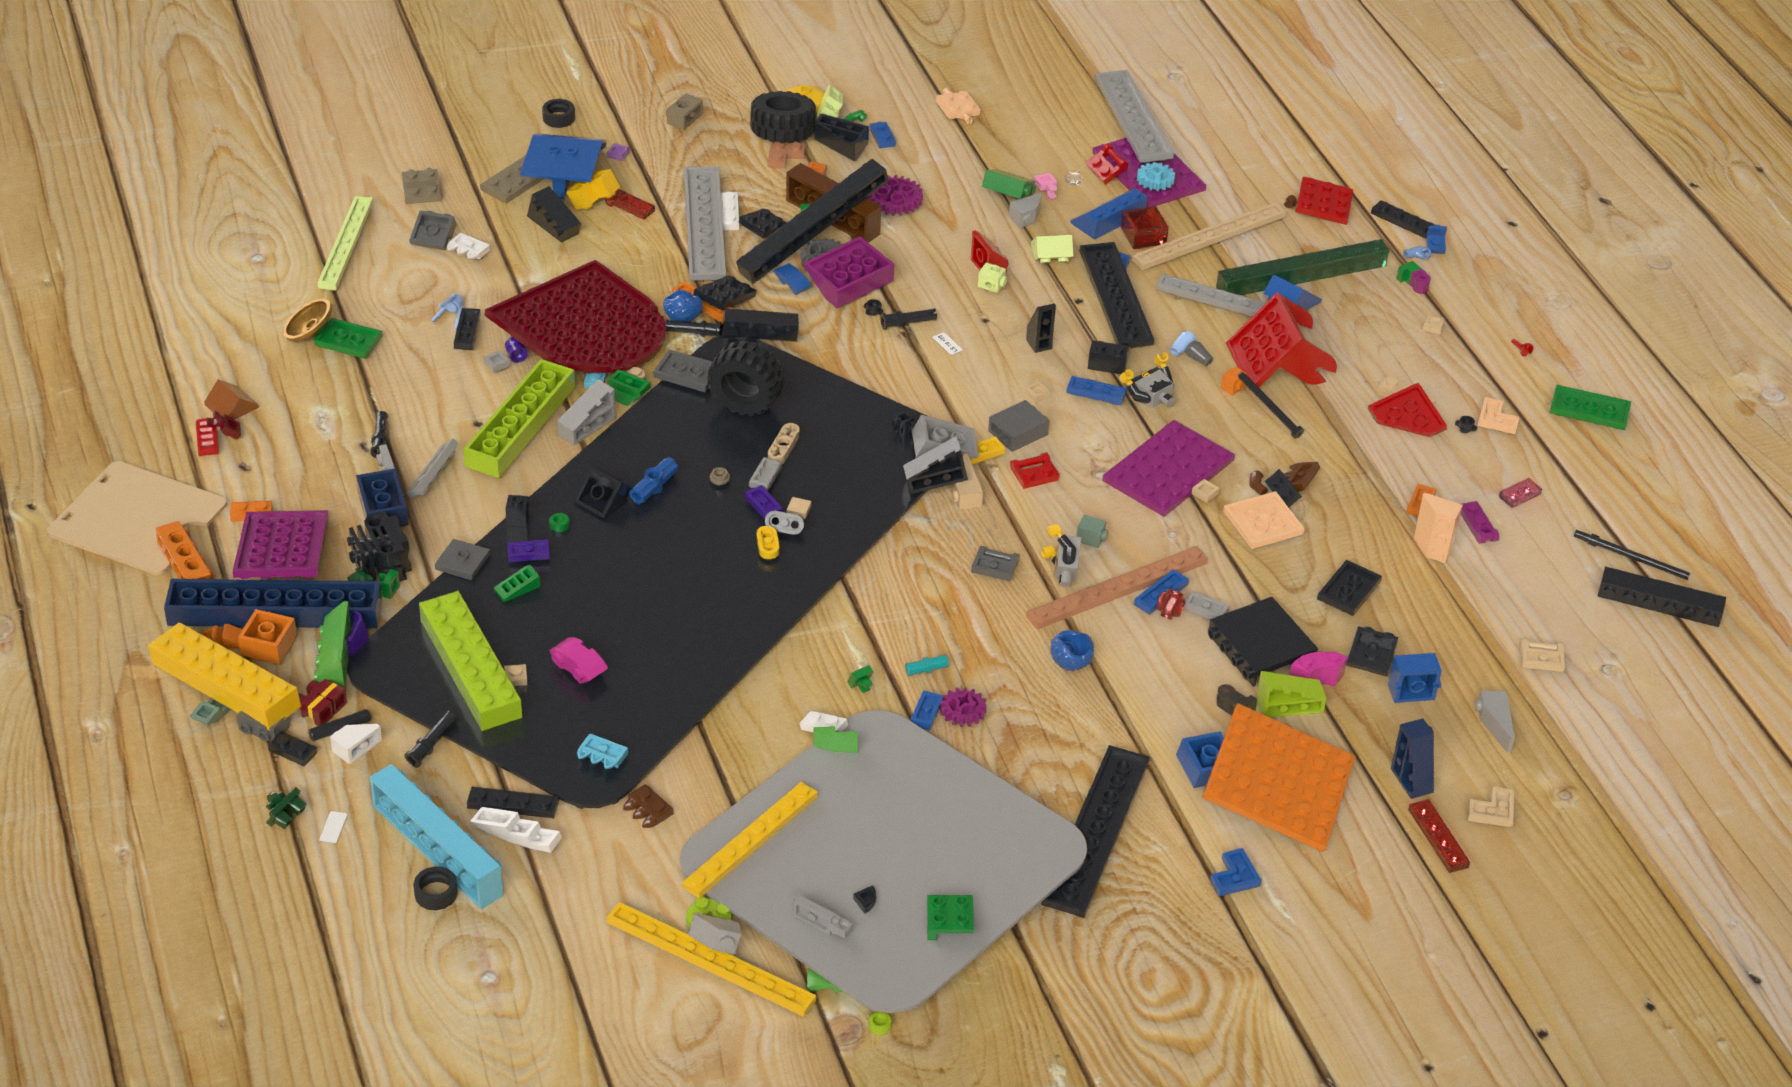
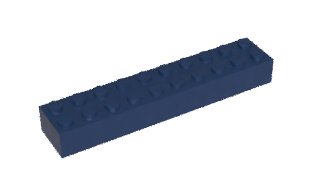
M170 579L164 611L167 626H175L180 622L185 626L217 625L224 627V624H230L235 627H245L253 612L257 609L295 618L296 627L320 628V625H324V617L342 602L348 601L351 628L354 621V611H359L362 615L366 628H378L382 593L380 581Z

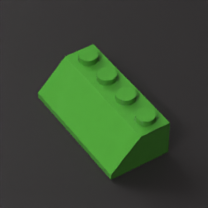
M348 601L342 602L324 617V625H320V638L322 640H318V652L320 655H316V667L318 670L314 671V681L318 683L326 679L346 688L349 661L347 638L352 630Z

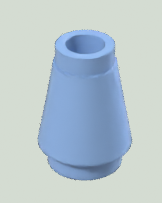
M1190 331L1182 332L1170 347V352L1174 356L1182 354L1192 341H1196V337Z

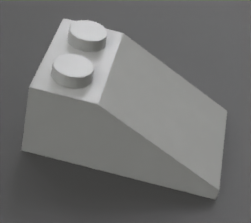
M921 415L912 430L916 458L955 436L958 438L962 457L966 453H968L969 458H977L979 455L974 428Z

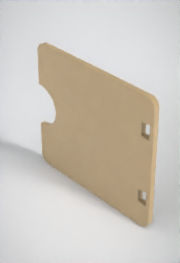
M115 461L47 528V533L53 539L154 575H162L171 566L157 544L156 528L179 521L183 528L195 525L208 527L224 510L227 503L226 499L222 496L121 461ZM105 477L108 478L105 483L101 482ZM68 515L72 516L68 521L64 520Z

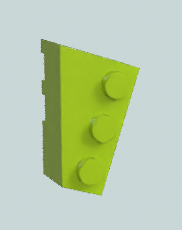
M1261 671L1256 702L1260 713L1270 718L1324 713L1326 695L1318 679Z

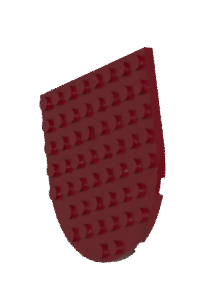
M593 260L485 309L484 316L543 358V360L584 373L616 372L618 369L624 371L642 365L659 352L664 343L666 332L665 319L659 313L657 305L597 260Z

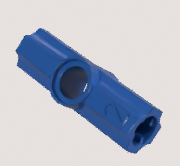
M668 457L656 467L645 471V477L629 491V495L635 503L640 505L652 494L660 493L663 490V484L678 471V465L674 459Z

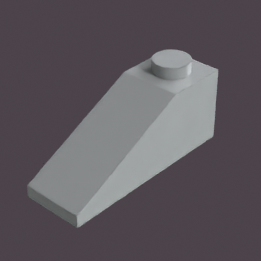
M1481 690L1479 699L1475 701V710L1479 712L1480 721L1506 752H1511L1515 735L1507 692Z

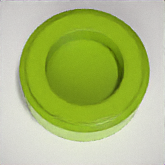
M877 1011L872 1013L868 1020L869 1030L876 1035L887 1034L892 1028L891 1016L886 1012Z

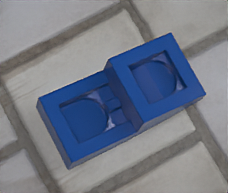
M788 263L774 269V273L782 284H788L795 295L810 289L811 283L792 264Z

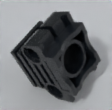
M383 511L367 516L364 520L365 533L361 525L357 526L358 537L353 527L349 528L350 536L347 537L348 546H351L349 558L351 563H355L357 567L355 571L361 569L366 574L368 571L375 581V569L378 576L380 573L388 574L390 569L398 571L399 582L407 580L405 573L412 571L411 562L408 559L409 541L406 534L400 530L399 520L396 515L388 517L386 512Z

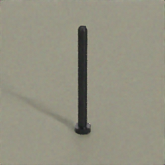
M1244 372L1238 374V378L1292 432L1291 436L1294 439L1299 438L1304 433V429L1301 426L1297 427Z

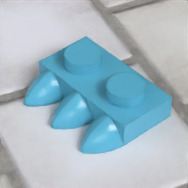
M589 734L579 747L577 754L579 759L590 757L592 764L603 762L605 769L620 766L628 755V748Z

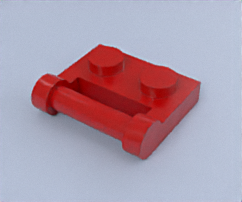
M1109 143L1105 144L1101 151L1085 162L1088 168L1105 185L1129 166V163L1122 159ZM1108 155L1117 163L1116 167H1113L1105 159Z
M1047 452L1041 453L1040 456L1020 461L1017 459L1010 461L1011 470L1023 489L1059 481L1060 474L1051 462ZM1040 463L1043 464V465H1039V466H1035V467H1031V468H1027V469H1022V470H1021V468H1024V467H1028V466H1032V465H1036V464H1040Z

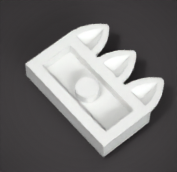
M459 233L448 243L447 249L449 251L457 250L458 255L467 254L468 259H481L490 251V245Z

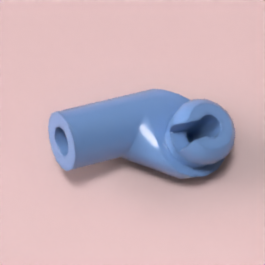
M1418 246L1404 250L1403 255L1406 259L1411 257L1428 259L1431 255V250L1427 247Z

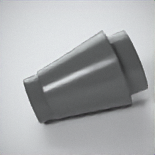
M1195 340L1185 350L1188 357L1205 366L1210 365L1213 361V357L1204 346Z

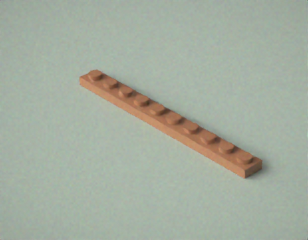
M1195 546L1028 610L1026 618L1038 630L1149 587L1173 569L1182 574L1206 565L1208 557Z

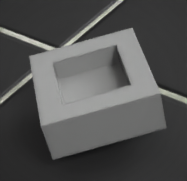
M500 350L484 357V363L493 373L510 366V360Z

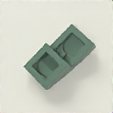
M210 698L208 702L201 701L190 714V718L209 726L221 719L231 709Z

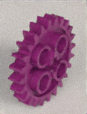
M888 175L889 181L867 197V199L881 205V212L885 211V215L890 212L893 216L895 213L901 216L902 212L908 214L909 210L914 212L915 208L918 209L919 205H922L923 189L920 188V184H916V181L910 182V178L905 180L904 176L897 178V175H895L894 178H891Z

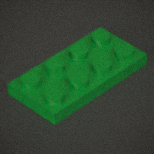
M1556 385L1550 413L1625 430L1631 401Z

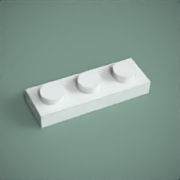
M721 192L723 230H739L738 192Z

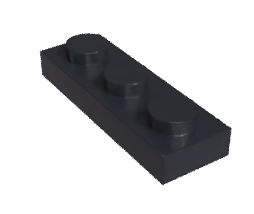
M461 309L453 343L454 349L473 350L481 316L480 309Z

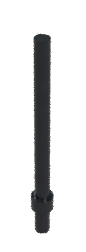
M1577 529L1573 537L1588 542V545L1594 547L1597 545L1685 580L1689 579L1690 572L1600 539V536L1592 533L1590 535Z

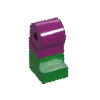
M1414 261L1399 266L1396 278L1399 282L1405 281L1413 287L1416 293L1425 294L1428 292L1431 277Z

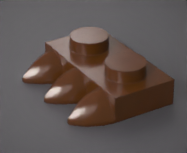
M1318 462L1296 463L1289 466L1292 471L1284 474L1296 490L1300 492L1307 488L1319 471L1320 466Z
M646 784L628 794V800L623 806L624 811L636 809L633 813V819L645 818L642 824L643 828L654 827L674 815L673 808Z

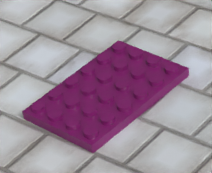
M1127 138L1109 143L1113 150L1129 163L1128 168L1116 178L1129 191L1136 188L1147 196V209L1206 191V184L1175 153L1173 159L1149 162L1150 165L1155 162L1158 164L1162 163V166L1169 165L1168 169L1173 168V172H1175L1174 185H1171V188L1166 187V190L1159 189V191L1150 190L1149 187L1143 188V185H1139V181H1137L1138 168L1141 169V165L1146 166V163L1139 162ZM1105 144L1093 147L1092 153L1096 155ZM1109 155L1105 158L1113 167L1117 166V163Z
M1172 420L1103 475L1102 481L1165 517L1192 495V488L1203 479L1211 480L1233 462L1235 454L1181 423Z
M328 510L246 512L233 566V578L249 579L251 577H261L268 579L271 577L291 578L298 576L311 578L318 576L328 523Z

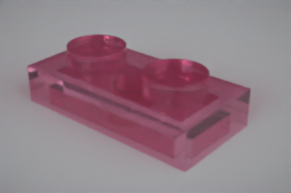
M1527 478L1500 491L1499 498L1513 508L1541 495L1542 488L1530 478Z

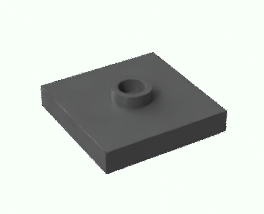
M453 539L435 563V570L473 580L490 556V549Z

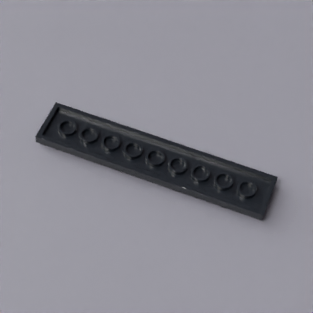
M1111 745L1108 746L1074 824L1082 832L1086 840V859L1081 868L1045 898L1041 905L1085 918L1149 765V756Z

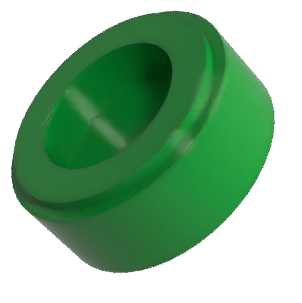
M556 513L549 519L550 528L553 531L563 532L570 527V519L566 514Z

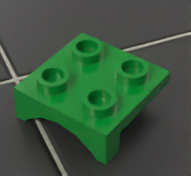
M927 895V940H937V933H974L973 895Z

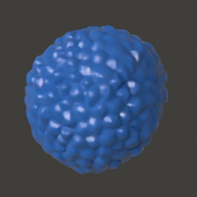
M678 289L665 297L663 307L671 320L689 322L700 315L703 309V301L699 296H694L690 292Z
M1070 630L1062 631L1056 634L1051 641L1052 659L1066 671L1082 669L1089 665L1093 659L1094 643L1091 637L1085 633Z

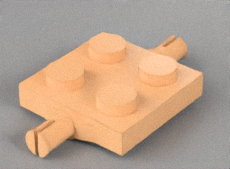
M947 87L943 90L944 94L936 95L937 104L949 119H964L966 124L969 125L973 122L971 116L980 115L981 109L967 91L952 93Z

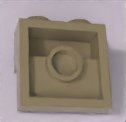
M425 168L419 171L409 169L406 172H402L405 204L441 201L437 169Z

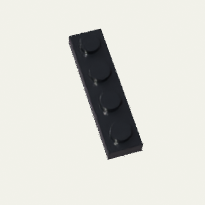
M1382 200L1373 206L1371 214L1425 239L1429 226L1435 225Z
M472 786L467 799V809L480 810L481 807L518 812V815L554 819L559 800L558 796Z

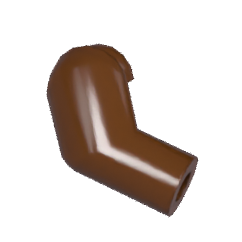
M1257 470L1250 474L1249 486L1260 495L1267 494L1268 488L1261 484L1264 475Z

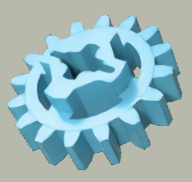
M1155 162L1152 165L1146 163V166L1141 165V169L1138 168L1137 181H1139V185H1143V188L1149 187L1150 190L1159 191V189L1166 190V187L1171 188V185H1174L1175 172H1173V168L1168 169L1169 165L1162 166V163L1158 164Z

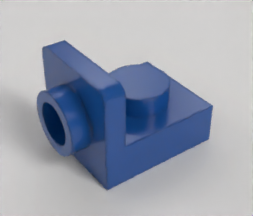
M1429 226L1426 234V247L1431 250V253L1445 254L1446 226Z

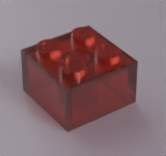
M1156 206L1123 211L1121 229L1133 249L1167 243L1169 226Z

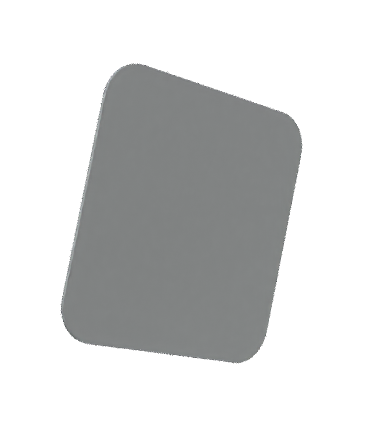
M874 710L861 712L847 719L848 726L843 732L857 731L858 753L829 751L818 748L813 744L692 836L681 851L680 867L684 877L688 878L800 782L818 791V798L709 890L706 895L718 904L722 903L735 916L858 1003L873 1011L897 1013L913 1010L927 1001L1075 874L1086 859L1087 844L1082 832L1071 822L910 720L893 712ZM873 885L876 890V903L869 912L864 914L854 901L853 894ZM799 894L829 909L836 915H839L841 919L845 918L853 924L852 931L845 938L836 934L829 936L793 917L794 898ZM927 895H973L974 933H937V940H927Z

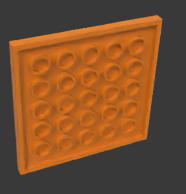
M1237 703L1202 798L1324 852L1356 756Z

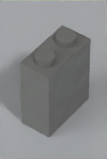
M1024 400L990 416L988 431L1013 452L1047 436L1049 420L1033 405Z

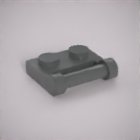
M981 545L972 564L971 572L1011 581L1015 568L1019 563L1020 554H1007L987 549L986 546Z

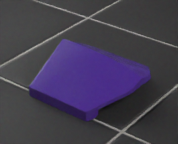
M354 611L352 630L347 638L349 658L369 641L368 632L359 611Z

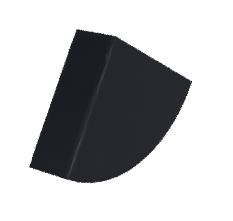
M873 885L853 894L854 901L864 914L869 912L876 903V890Z

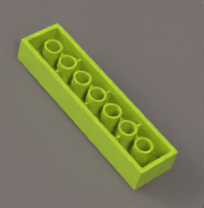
M540 359L464 447V466L500 478L575 388L574 370Z
M459 591L419 603L421 622L481 731L522 718L521 699Z

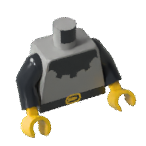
M1166 352L1161 354L1162 359H1160L1159 354L1154 359V362L1161 368L1155 367L1133 378L1134 374L1130 369H1127L1120 375V381L1127 383L1126 387L1129 395L1132 396L1134 401L1144 403L1151 408L1162 403L1167 407L1173 405L1175 398L1172 396L1174 383L1169 367L1165 364L1168 360Z
M1053 524L1048 527L1047 532L1051 538L1058 536L1057 550L1055 551V548L1049 545L1042 548L1041 555L1043 559L1052 558L1051 562L1055 565L1054 577L1059 579L1060 586L1069 587L1071 586V581L1075 579L1078 569L1081 537L1063 535L1060 526Z

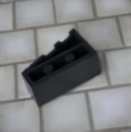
M957 436L903 465L910 495L968 480Z

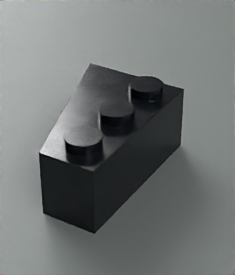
M821 113L815 121L814 140L856 161L868 145L869 126Z
M550 186L532 194L527 217L560 242H564L579 234L581 222Z

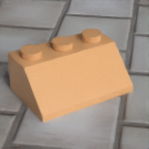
M1424 492L1414 540L1427 558L1446 564L1453 550L1463 505Z

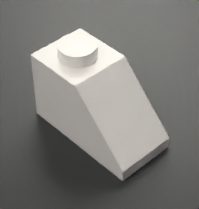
M357 724L344 726L330 736L332 752L348 764H351L382 741L380 725Z

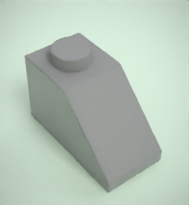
M1038 193L1010 202L1009 217L1019 228L1035 223L1041 209L1042 194Z
M694 913L688 935L712 950L735 955L741 931L739 922Z

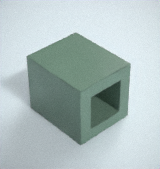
M1083 515L1077 527V537H1081V543L1099 548L1102 541H1106L1108 536V530H1106L1107 521Z

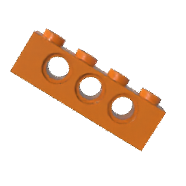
M176 521L156 528L157 544L178 579H214L211 568L206 567L203 555L198 553L196 543L190 540L186 527L183 528L181 523Z

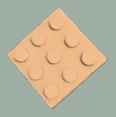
M1276 491L1228 504L1223 508L1224 514L1251 549L1304 534L1305 528Z

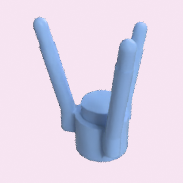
M453 293L438 306L441 310L431 321L434 322L446 310L449 312L458 311L454 328L457 330L461 309L465 308L462 296Z

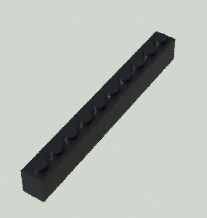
M873 158L864 163L834 188L823 194L818 200L810 204L789 222L782 225L748 253L741 256L736 261L739 273L752 284L757 282L889 181L887 170Z

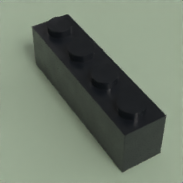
M724 308L723 336L797 342L799 330L798 314Z

